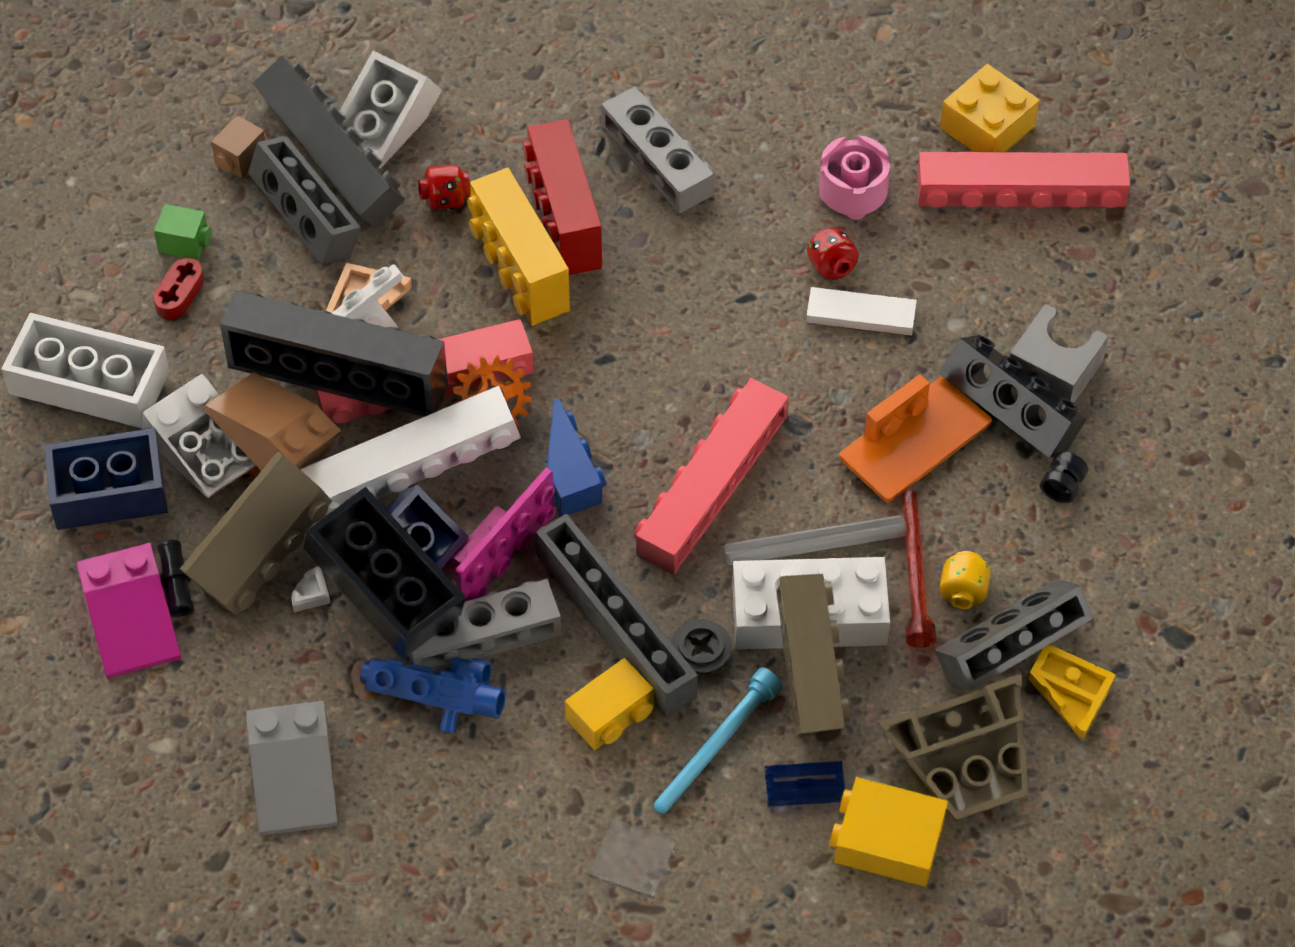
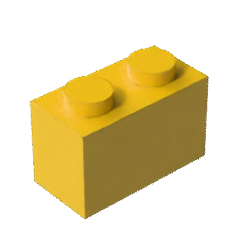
M624 657L565 700V719L595 751L603 744L608 745L616 741L621 736L623 730L633 722H641L650 715L654 708V688Z

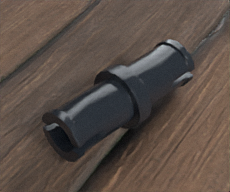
M178 540L163 541L157 546L160 554L163 571L160 575L162 586L167 591L170 614L175 617L186 616L194 611V606L191 601L188 585L191 579L180 569L184 564L181 543Z

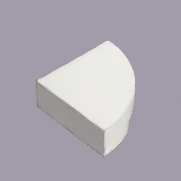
M320 566L307 571L304 574V578L293 590L292 606L294 613L330 603L329 593Z

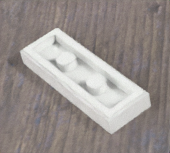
M811 287L806 323L912 336L916 300Z

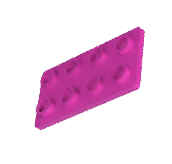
M545 468L507 512L496 506L451 557L452 565L457 567L455 570L456 587L466 596L465 602L485 595L490 583L496 577L500 578L506 573L512 558L519 551L523 552L528 548L533 539V534L541 525H548L556 512L554 503L555 487L553 471Z

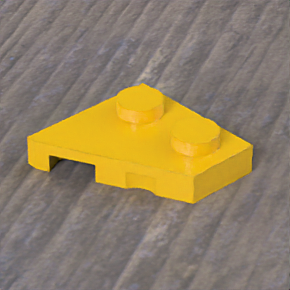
M1049 644L1039 654L1030 671L1028 680L1075 734L1084 739L1115 681L1116 674Z

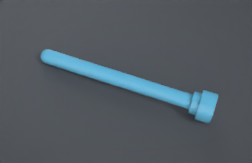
M761 667L750 678L749 693L654 803L656 812L660 814L666 813L760 702L765 703L767 700H773L782 690L783 684L773 672Z

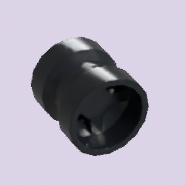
M1062 451L1055 454L1050 464L1051 471L1044 475L1040 488L1050 499L1060 503H1070L1078 492L1077 484L1084 480L1088 472V466L1079 456Z

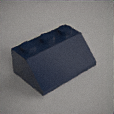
M155 428L44 445L49 504L57 530L168 513L165 482Z
M418 484L401 491L386 507V510L440 569L444 567L469 538Z

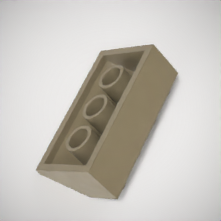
M278 451L180 569L207 595L237 617L241 611L246 610L252 605L256 598V593L263 584L276 576L280 569V564L287 555L300 547L306 530L326 515L332 500L322 488Z
M823 574L780 576L775 582L796 735L844 729V721L850 720L848 698H841L839 682L845 681L842 659H835L833 644L839 643V631L837 621H830L828 605H834L831 582H824Z

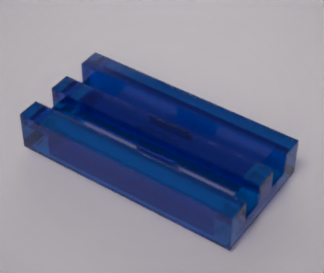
M842 761L764 766L768 807L837 803L842 800L845 790ZM821 775L836 776V778L827 779L799 778L796 781L774 782V778H790Z

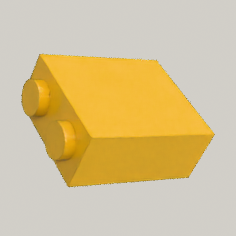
M856 777L852 791L845 789L841 800L839 812L845 813L842 825L835 823L831 834L829 846L836 848L834 863L927 887L945 821L948 801Z

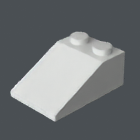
M372 51L340 109L346 117L342 123L347 128L351 125L362 136L364 141L360 145L365 150L369 147L383 162L379 166L381 169L426 120L442 90L428 77Z

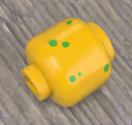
M971 551L956 553L946 559L943 564L939 586L940 594L957 609H970L972 606L983 603L989 591L990 566L977 553Z

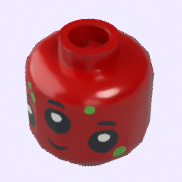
M454 164L428 167L424 173V179L418 180L420 200H426L428 207L433 211L461 208L465 200L470 197L468 173L462 172L461 168Z
M839 228L820 230L813 236L807 247V255L810 262L825 279L836 280L847 276L858 262L859 253L849 236Z

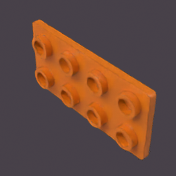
M919 374L866 413L864 434L839 453V460L884 502L890 503L990 427L992 418L943 376L930 384L929 381Z

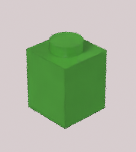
M164 204L154 229L158 252L199 260L203 247L209 246L212 229L207 225L205 211Z

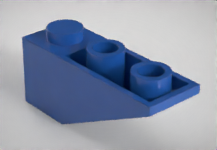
M556 399L553 403L547 468L553 471L554 503L560 515L563 516L566 513L570 515L602 503V488L606 486V481L599 466L594 467L590 460L592 455L586 439H579L576 433L577 424L571 410L565 411L560 400Z

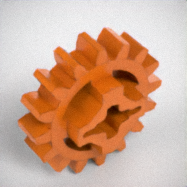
M494 355L492 363H487L485 357L480 356V366L478 367L468 362L466 365L470 373L468 375L458 373L457 378L463 385L462 387H453V393L461 395L462 399L455 401L454 404L487 391V387H489L487 379H490L492 386L500 387L506 403L509 398L517 395L516 402L510 410L517 427L519 424L515 416L517 414L527 416L528 411L522 406L523 402H532V397L524 394V390L531 387L530 381H520L525 371L522 368L513 371L514 361L512 359L506 361L504 365L500 364L499 355ZM493 371L503 372L513 381L503 383L494 377ZM480 374L482 381L478 389L468 394L472 381Z

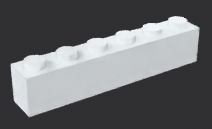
M496 386L300 470L322 488L332 500L328 506L327 515L365 486L376 499L393 492H401L416 482L426 478L437 477L447 469L461 463L472 462L478 456L494 449L505 448L513 441L520 439L521 436L499 386Z

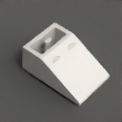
M202 373L143 411L141 429L155 428L159 452L199 491L207 498H210L255 468L256 465L203 410V407L218 397L219 394Z

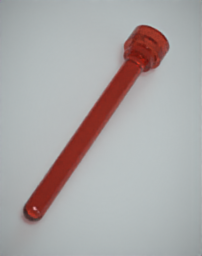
M908 489L903 493V509L906 524L905 535L912 617L905 626L906 643L914 648H926L936 642V627L931 618L927 616L917 493L912 489Z

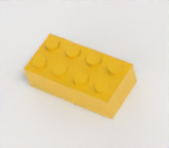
M509 167L471 181V197L467 198L468 206L473 216L469 220L470 229L476 239L481 238L483 241L484 252L489 263L497 265L499 279L504 289L510 288L512 291L513 302L517 312L520 315L525 314L531 326L569 312V268Z

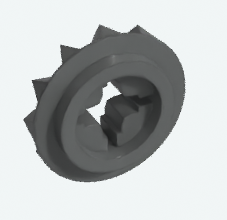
M698 619L683 624L676 630L671 641L698 676L706 672H711L714 675L718 668L726 666L730 654H732V642L728 632L721 625L710 620ZM710 640L708 644L709 653L707 654L702 651L699 655L696 654L694 656V644L702 646Z

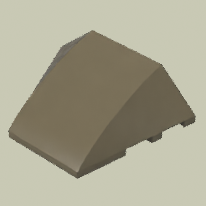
M1021 674L986 685L981 690L918 711L912 710L877 722V725L936 798L948 801L947 812L954 821L1028 796L1026 747L1023 743L1022 726L1024 712L1021 709L1020 687L1022 686Z

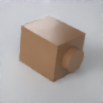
M236 115L211 141L216 165L224 172H231L243 178L249 171L257 142L265 141L264 130Z

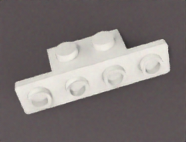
M395 264L389 268L383 267L372 275L371 282L361 290L355 289L345 296L342 301L343 304L334 312H328L351 319H362L367 323L397 328V324L377 300L402 281L404 276Z

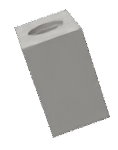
M1045 304L1014 346L1009 356L1019 361L1023 366L1022 370L1028 375L1038 377L1047 382L1050 386V391L1056 396L1066 398L1074 403L1103 363L1109 336L1097 330L1092 333L1090 340L1083 346L1077 348L1059 346L1051 340L1056 309Z

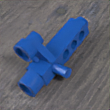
M456 657L451 664L450 671L439 670V672L432 671L430 667L413 663L407 665L400 659L389 658V660L376 658L366 661L360 673L361 683L366 684L365 690L444 708L440 730L455 733L459 712L498 719L503 712L506 701L505 689L488 685L492 671L491 662L479 658L466 660Z

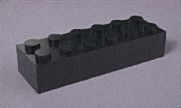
M235 291L220 322L227 364L230 369L250 374L255 372L262 377L423 417L438 411L448 387L444 341L437 340L432 336H420L401 331L395 327L379 326L367 323L362 319H351L334 315L326 310H314L298 306L293 302H281L265 298L256 293L248 294L240 291Z

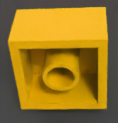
M986 64L943 101L940 128L973 152H1006L1035 127L1040 100L995 68Z

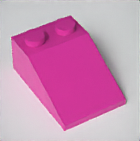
M151 543L76 562L107 679L181 659Z

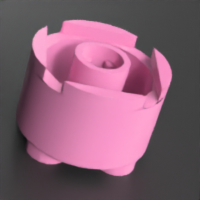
M857 136V140H846V137H842L831 142L822 154L819 180L820 199L834 211L845 214L853 220L862 219L866 214L878 209L884 203L888 194L890 163L886 149L874 139L865 136Z

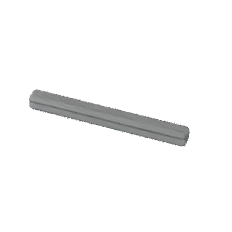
M898 515L728 543L724 545V558L727 565L731 566L733 561L767 560L900 538L906 534V524L903 516Z

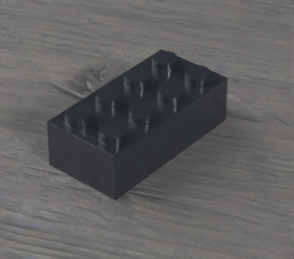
M366 486L306 530L304 550L402 659L406 658L462 614L466 596Z

